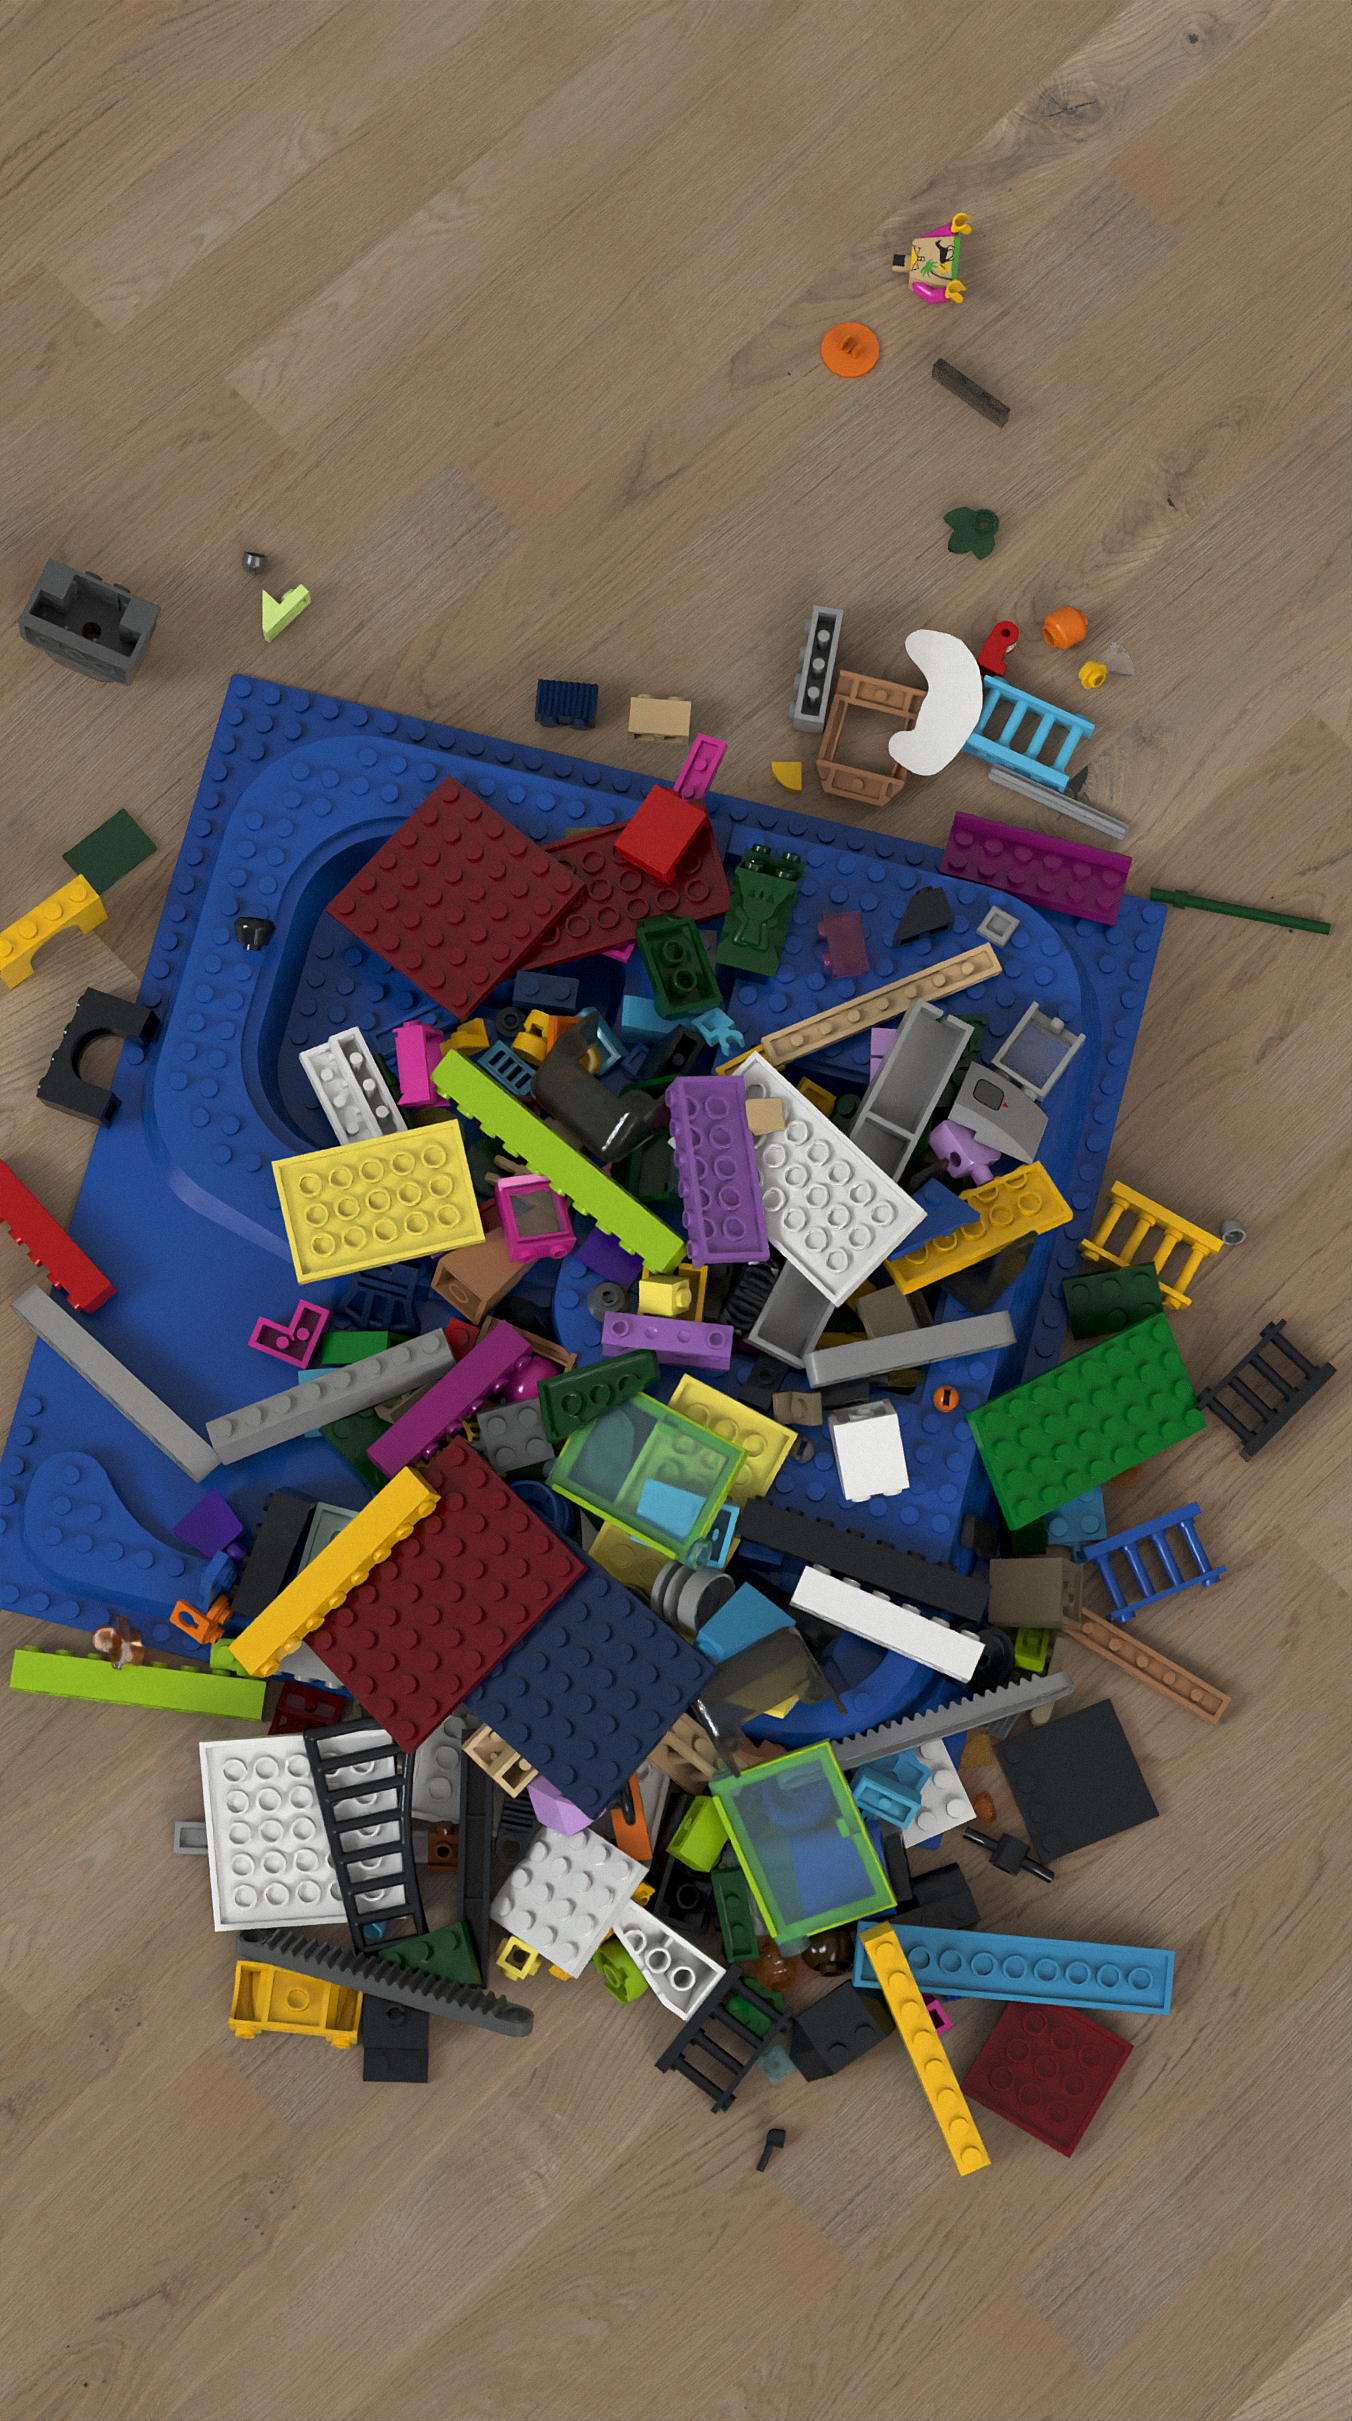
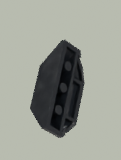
M847 1979L796 2016L789 2058L807 2082L835 2075L886 2039L897 2027L882 1990L853 1986L852 1979Z

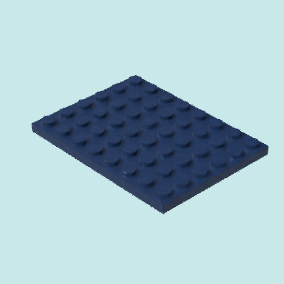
M530 1504L529 1506L589 1569L463 1700V1703L590 1820L596 1821L719 1669L537 1507Z

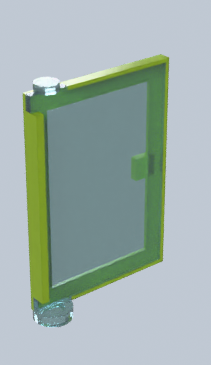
M640 1391L571 1433L558 1459H550L545 1463L542 1475L547 1477L545 1485L551 1487L554 1491L668 1557L677 1560L694 1571H699L707 1564L713 1551L712 1543L705 1538L750 1452Z
M829 1738L731 1772L729 1767H724L712 1774L713 1779L709 1780L708 1785L713 1795V1801L771 1937H774L783 1957L794 1956L808 1949L811 1945L808 1936L897 1906V1899Z

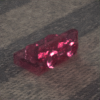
M829 910L823 911L822 921H817L819 939H825L827 950L822 951L824 969H830L832 979L868 974L869 965L860 911L830 914Z

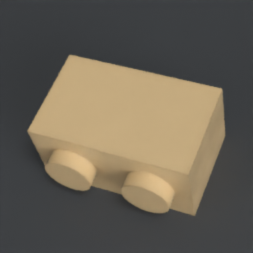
M647 694L639 695L638 698L631 697L628 741L688 746L691 701H686L682 697H669L668 700L656 699L654 696Z

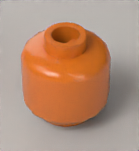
M1065 605L1045 617L1044 626L1042 627L1043 637L1051 647L1065 650L1085 638L1087 633L1086 626L1088 625L1087 617L1082 610H1076L1072 606Z

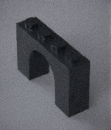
M87 987L85 994L77 1002V1011L72 1021L64 1029V1038L59 1049L51 1057V1065L46 1076L38 1084L36 1097L47 1107L110 1129L122 1101L113 1092L82 1081L80 1075L81 1058L85 1050L93 1042L109 1036L120 1037L149 1047L161 1020L151 1009Z

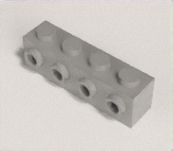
M814 605L812 617L806 616L803 634L809 636L807 645H801L798 660L799 663L804 664L802 674L796 673L793 691L799 692L797 702L791 701L788 719L794 720L793 730L823 734L844 610Z

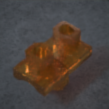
M117 1615L116 1628L111 1625H102L95 1629L92 1634L93 1645L97 1650L109 1653L112 1668L121 1670L124 1662L140 1666L146 1652L145 1645L140 1644L142 1632L141 1630L129 1627L127 1617Z

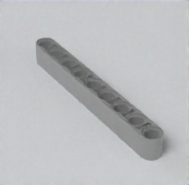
M32 1284L10 1304L15 1314L195 1482L200 1483L222 1462L207 1442L37 1285Z

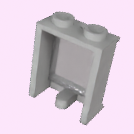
M1034 1001L991 1061L990 1069L1018 1087L1033 1102L1037 1100L1042 1104L1079 1049L1084 1045L1086 1036L1081 1033L1077 1037L1064 1028L1065 1023L1057 1017H1054L1052 1020L1038 1011L1039 1004Z

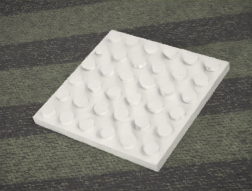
M377 1727L320 1740L317 1743L322 1760L393 1743V1738L383 1727ZM303 1733L200 1740L199 1748L215 1932L348 1922L305 1749ZM392 1756L327 1771L325 1776L328 1788L333 1790L396 1775L395 1757ZM397 1788L332 1803L336 1821L397 1808ZM399 1820L341 1833L340 1838L344 1852L399 1840ZM401 1853L347 1865L351 1883L404 1871ZM405 1884L355 1895L359 1914L406 1903Z

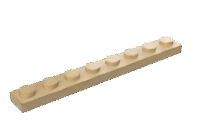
M988 942L762 1037L761 1044L771 1065L774 1068H778L905 1014L910 1003L918 998L932 1003L1001 974L1002 968Z

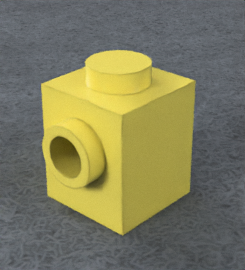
M653 1275L639 1281L640 1312L658 1314L660 1318L676 1319L677 1314L689 1310L691 1292L689 1290L688 1278Z

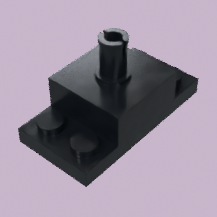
M375 1956L377 1963H380L379 1956ZM365 1993L363 2082L428 2083L431 2012Z

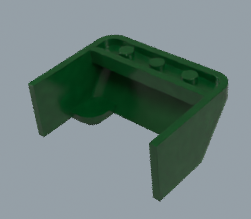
M680 1073L628 1084L621 1089L617 1099L611 1177L651 1211L657 1213L679 1214L683 1213L685 1209L683 1198L678 1193L679 1182H673L675 1149L668 1143L672 1137L669 1129L672 1117L670 1107H667L665 1101L666 1089L676 1077H689Z

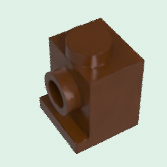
M446 1820L430 1823L428 1831L427 1872L458 1873L459 1824Z

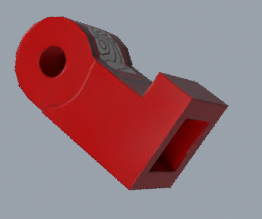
M1001 621L993 628L976 659L980 675L984 677L985 675L990 677L999 676L1001 678L1005 676L1007 664L1003 663V660L1008 653L1015 649L1019 637V629L1013 622Z

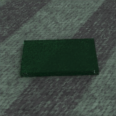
M123 808L76 846L65 852L62 858L77 876L82 874L95 892L101 895L152 853H155L158 848Z

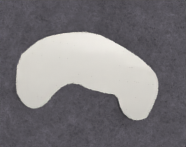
M921 629L912 632L907 637L905 647L910 658L917 664L928 681V694L920 708L916 728L912 731L895 733L890 738L888 747L889 754L903 767L913 773L929 776L941 771L957 755L971 735L981 714L983 693L979 666L965 644L950 634Z

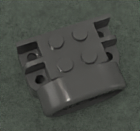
M49 558L18 621L20 636L29 644L44 650L52 660L62 666L100 682H117L125 686H131L150 647V641L156 629V619L161 607L130 594V590L120 584H113L112 586L103 582L102 578L93 572L86 571L82 573ZM89 633L99 635L98 639L94 638L92 641L84 637Z

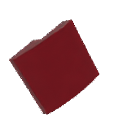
M285 1680L268 1735L304 1733L306 1730L339 1723L346 1698Z

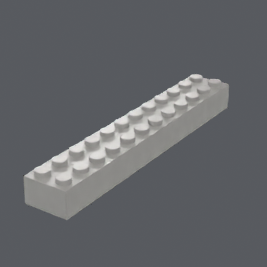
M920 998L910 1003L845 1133V1136L896 1184L975 1028L950 1014L941 1018L940 1022H937L936 1019L940 1018L944 1011ZM783 1256L776 1284L762 1312L749 1332L744 1334L742 1340L796 1369L805 1368L803 1356L813 1352L835 1305Z

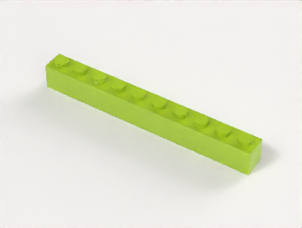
M453 1048L449 1050L430 1075V1080L436 1084L434 1090L446 1100L452 1097L459 1103L457 1109L467 1118L472 1119L476 1117L482 1122L479 1128L493 1139L496 1136L501 1138L505 1142L502 1147L516 1158L521 1155L526 1159L528 1163L525 1166L538 1177L544 1174L550 1179L551 1182L548 1186L562 1197L567 1194L575 1200L572 1206L585 1216L589 1213L598 1220L595 1225L609 1236L612 1233L621 1239L618 1244L631 1255L637 1252L645 1260L642 1265L655 1275H658L660 1272L670 1276L687 1255L688 1241L462 1052Z

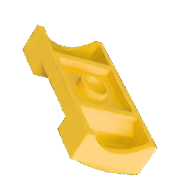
M237 1960L233 2001L228 2021L229 2028L235 2031L236 2037L253 2039L255 2034L262 2033V2030L325 2036L327 2041L332 2042V2047L350 2049L351 2044L358 2043L364 1992L271 1964Z

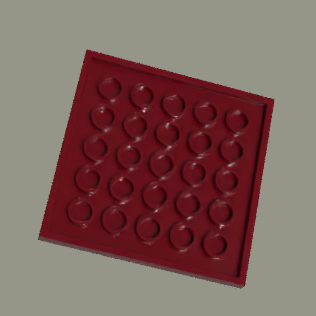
M448 775L331 901L325 910L328 915L459 1022L463 1023L587 887L585 882L452 776Z

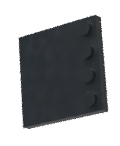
M1109 1698L992 1747L1042 1865L1160 1816Z

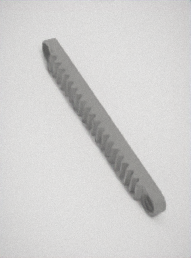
M1059 1672L1043 1678L1033 1674L1030 1682L1025 1678H1021L1018 1686L1013 1682H1009L1006 1690L1001 1686H997L995 1694L989 1689L985 1690L983 1698L975 1693L971 1702L966 1697H963L960 1705L951 1701L948 1709L939 1705L936 1713L931 1709H927L924 1717L919 1713H915L913 1721L903 1717L901 1725L891 1721L889 1729L884 1725H879L877 1733L870 1728L867 1729L865 1737L857 1732L853 1741L845 1736L841 1745L835 1740L831 1742V1745L842 1771L1061 1699L1073 1692L1075 1686L1068 1672ZM820 1759L775 1774L781 1789L794 1788L827 1777Z

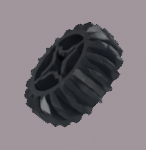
M770 1255L767 1261L744 1262L722 1303L718 1315L719 1325L734 1326L733 1334L736 1333L740 1336L749 1332L762 1312L776 1284L780 1272L779 1261L773 1259V1256Z

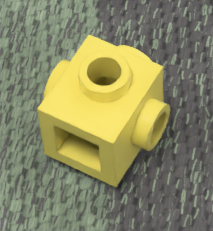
M514 1934L510 1939L504 1937L495 1952L499 1956L496 1964L502 1967L500 1973L514 1981H517L518 1977L524 1980L528 1974L534 1976L543 1961L542 1958L538 1957L539 1952ZM517 1950L525 1952L526 1959L524 1962H517L515 1960L514 1953Z

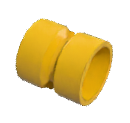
M531 1010L523 1024L525 1032H519L510 1047L520 1058L541 1068H545L549 1015L539 1010Z

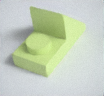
M300 584L295 590H288L281 598L280 604L265 590H262V629L267 642L270 643L311 603L310 593L303 585Z

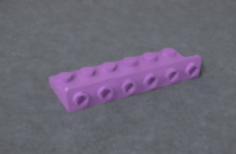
M743 1075L676 1077L666 1089L665 1101L667 1107H670L672 1117L669 1129L671 1136L675 1138L676 1145L674 1164L679 1168L680 1173L678 1193L683 1198L685 1208L682 1221L684 1228L688 1229L689 1236L687 1255L689 1259H692L693 1269H700L705 1263L767 1261L770 1258L753 1136L747 1121L745 1106L747 1096Z

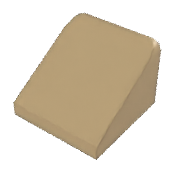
M781 1098L745 1100L748 1127L755 1136L786 1129Z

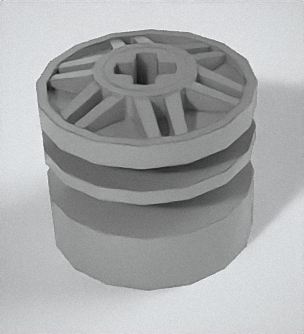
M672 1559L665 1564L655 1580L651 1594V1609L667 1624L677 1628L681 1627L690 1633L698 1635L703 1626L736 1593L735 1583L731 1576L721 1571L704 1567L695 1562L692 1563L691 1567H688L680 1561Z

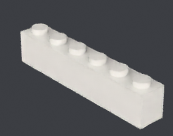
M814 1564L812 1568L809 1566L805 1567L789 1605L966 1684L970 1681L985 1644L978 1642L979 1636L966 1630H962L961 1634L949 1629L950 1624L940 1618L932 1617L931 1620L919 1616L921 1611L908 1604L903 1603L902 1607L890 1603L891 1598L881 1592L873 1590L872 1594L860 1589V1583L852 1579L843 1577L842 1581L831 1577V1571L820 1565Z

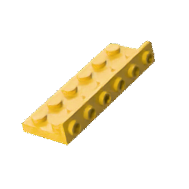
M1039 1160L1031 1165L1023 1164L1016 1168L1014 1172L1002 1177H994V1180L975 1189H967L959 1194L958 1197L980 1213V1221L972 1225L964 1224L956 1228L954 1233L946 1237L941 1235L926 1242L924 1247L892 1262L885 1259L883 1264L904 1296L1073 1220V1212Z

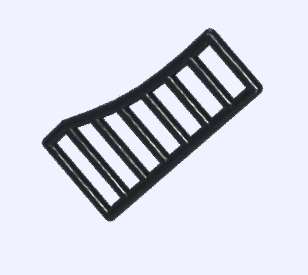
M372 1715L306 1730L303 1733L305 1749L355 1954L357 1956L362 1952L365 1958L377 1956L381 1950L429 1933L417 1877L412 1838L411 1810L416 1751L412 1755L407 1754L396 1742L321 1760L317 1741L381 1727ZM404 1754L402 1774L333 1790L328 1788L325 1776L327 1771ZM400 1788L399 1807L336 1821L332 1803ZM399 1820V1840L344 1852L340 1838L341 1833ZM401 1853L404 1871L351 1883L348 1864ZM406 1884L408 1903L359 1914L355 1895ZM412 1915L416 1930L415 1934L366 1944L362 1926Z

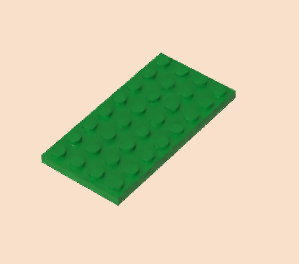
M1156 1312L965 1413L1009 1530H1017L1207 1427L1202 1411L1196 1408L1198 1400L1164 1312Z

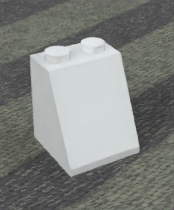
M889 1399L826 1410L840 1483L846 1500L852 1499L853 1502H861L870 1499V1495L883 1493L885 1496H891L901 1493L904 1488H909L897 1413Z

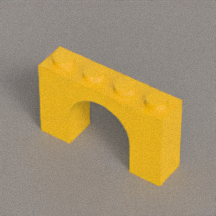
M82 874L78 875L0 933V978L9 990L34 973L30 963L31 958L39 947L52 936L74 925L84 936L108 918L99 895Z

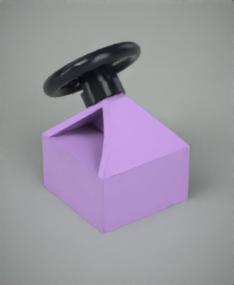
M540 1773L527 1784L526 1787L538 1822L566 1837H570L593 1822ZM628 1780L601 1815L606 1810L611 1811L621 1808L626 1824L633 1826L636 1822V1814Z

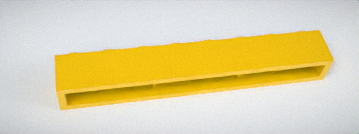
M405 1466L228 1647L229 1651L250 1675L264 1679L274 1674L280 1667L279 1662L287 1654L295 1652L301 1646V1640L309 1632L315 1631L323 1624L325 1620L323 1617L331 1609H335L343 1604L347 1598L346 1594L354 1586L362 1584L368 1578L369 1571L373 1566L386 1560L391 1554V1548L399 1540L406 1539L413 1532V1526L421 1518L427 1517L436 1508L435 1503L441 1496L417 1470Z
M886 1921L859 1933L861 1942L957 2170L961 2176H964L991 2164L894 1929Z

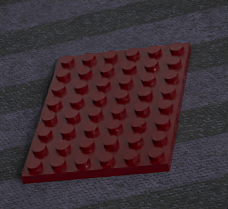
M457 1435L421 1473L425 1480L441 1496L435 1503L436 1508L427 1517L421 1518L413 1526V1532L406 1539L399 1540L391 1548L389 1557L381 1563H376L369 1571L368 1578L362 1584L354 1586L346 1594L347 1598L343 1604L335 1609H331L323 1617L325 1619L323 1624L315 1631L309 1632L302 1639L400 1747L410 1755L425 1742L589 1569L461 1435Z

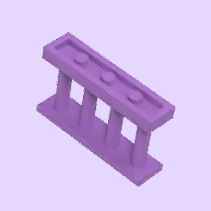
M605 1311L601 1342L603 1344L602 1358H613L638 1349L656 1350L658 1364L729 1372L734 1326Z

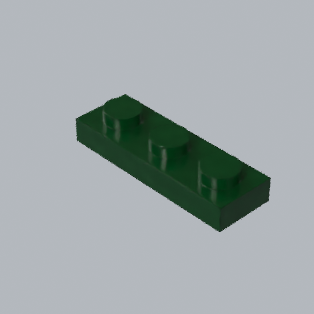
M742 1866L711 1870V1879L728 1963L759 1959L760 1950Z

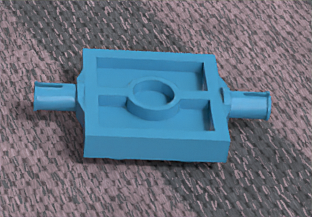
M1101 1484L1044 1516V1524L1046 1525L1044 1529L1049 1537L1047 1547L1059 1545L1070 1547L1072 1562L1077 1564L1076 1553L1082 1550L1083 1546L1091 1542L1107 1539ZM1079 1557V1564L1084 1565L1085 1563L1082 1564L1081 1559Z
M914 1747L860 1765L849 1783V1788L853 1793L864 1768L868 1767L920 1793L933 1771L921 1764L913 1755L917 1748ZM863 1810L861 1813L863 1820L867 1817L865 1821L873 1820L875 1816L866 1810Z

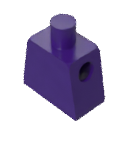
M215 1487L171 1529L180 1540L210 1561L219 1549L229 1555L236 1566H239L246 1553L249 1552L239 1542L247 1533L245 1528Z

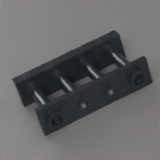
M1284 1319L1277 1325L1271 1321L1259 1334L1263 1339L1213 1389L1207 1386L1196 1397L1198 1400L1196 1408L1199 1411H1202L1207 1406L1242 1440L1240 1443L1244 1448L1240 1451L1239 1455L1247 1463L1337 1371L1329 1362L1322 1368L1319 1365L1314 1366L1279 1332L1287 1324ZM1270 1341L1306 1375L1304 1378L1308 1383L1301 1390L1297 1386L1293 1388L1259 1355ZM1249 1363L1284 1396L1283 1400L1287 1404L1280 1411L1275 1408L1272 1410L1237 1376ZM1227 1385L1263 1418L1262 1422L1265 1426L1258 1433L1254 1430L1250 1431L1215 1398Z
M735 1962L654 2065L664 2074L669 2068L674 2072L676 2070L713 2098L716 2103L710 2111L714 2114L719 2109L724 2112L727 2111L737 2098L732 2094L735 2088L780 2031L785 2035L795 2022V2018L791 2016L795 2009L790 2006L785 2014L779 2011L744 1983L745 1979L741 1975L745 1970ZM728 1991L733 1995L735 1993L740 1995L776 2024L765 2040L724 2008L725 2004L721 2001ZM708 2017L712 2020L718 2019L756 2050L745 2066L704 2034L706 2031L702 2028V2025ZM688 2043H691L693 2046L697 2044L736 2075L725 2091L685 2060L686 2056L682 2054V2051Z

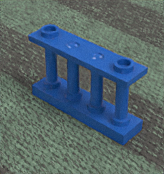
M1197 1501L1077 1552L1082 1564L1091 1560L1093 1566L1097 1565L1116 1609L1115 1612L1105 1616L1107 1621L1116 1618L1118 1624L1136 1617L1134 1610L1200 1582L1204 1588L1221 1581L1219 1574L1227 1571L1225 1565L1214 1570L1212 1569L1193 1526V1523H1196L1193 1517L1202 1513ZM1175 1524L1178 1530H1182L1201 1573L1200 1576L1184 1582L1165 1538V1535H1167L1165 1529ZM1147 1536L1150 1542H1154L1173 1586L1158 1594L1154 1590L1137 1550V1547H1139L1137 1541ZM1120 1549L1121 1553H1125L1145 1598L1129 1606L1108 1561L1110 1559L1109 1552Z

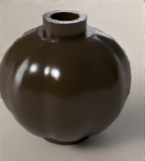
M842 1924L808 1937L804 1934L800 1941V1955L809 1968L820 1972L821 1977H838L846 1973L845 1969L850 1968L854 1964L855 1947L846 1924Z

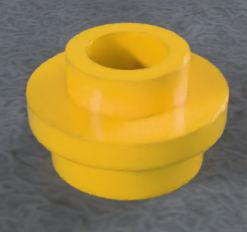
M1095 660L1087 662L1078 674L1081 685L1085 689L1099 687L1106 678L1107 668L1102 662H1096Z

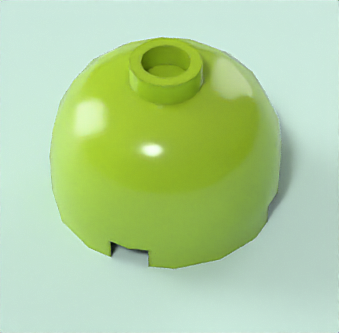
M619 1938L605 1942L594 1952L593 1961L598 1974L603 1971L605 1972L610 1982L604 1983V1985L621 2004L636 2000L649 1988L650 1984Z

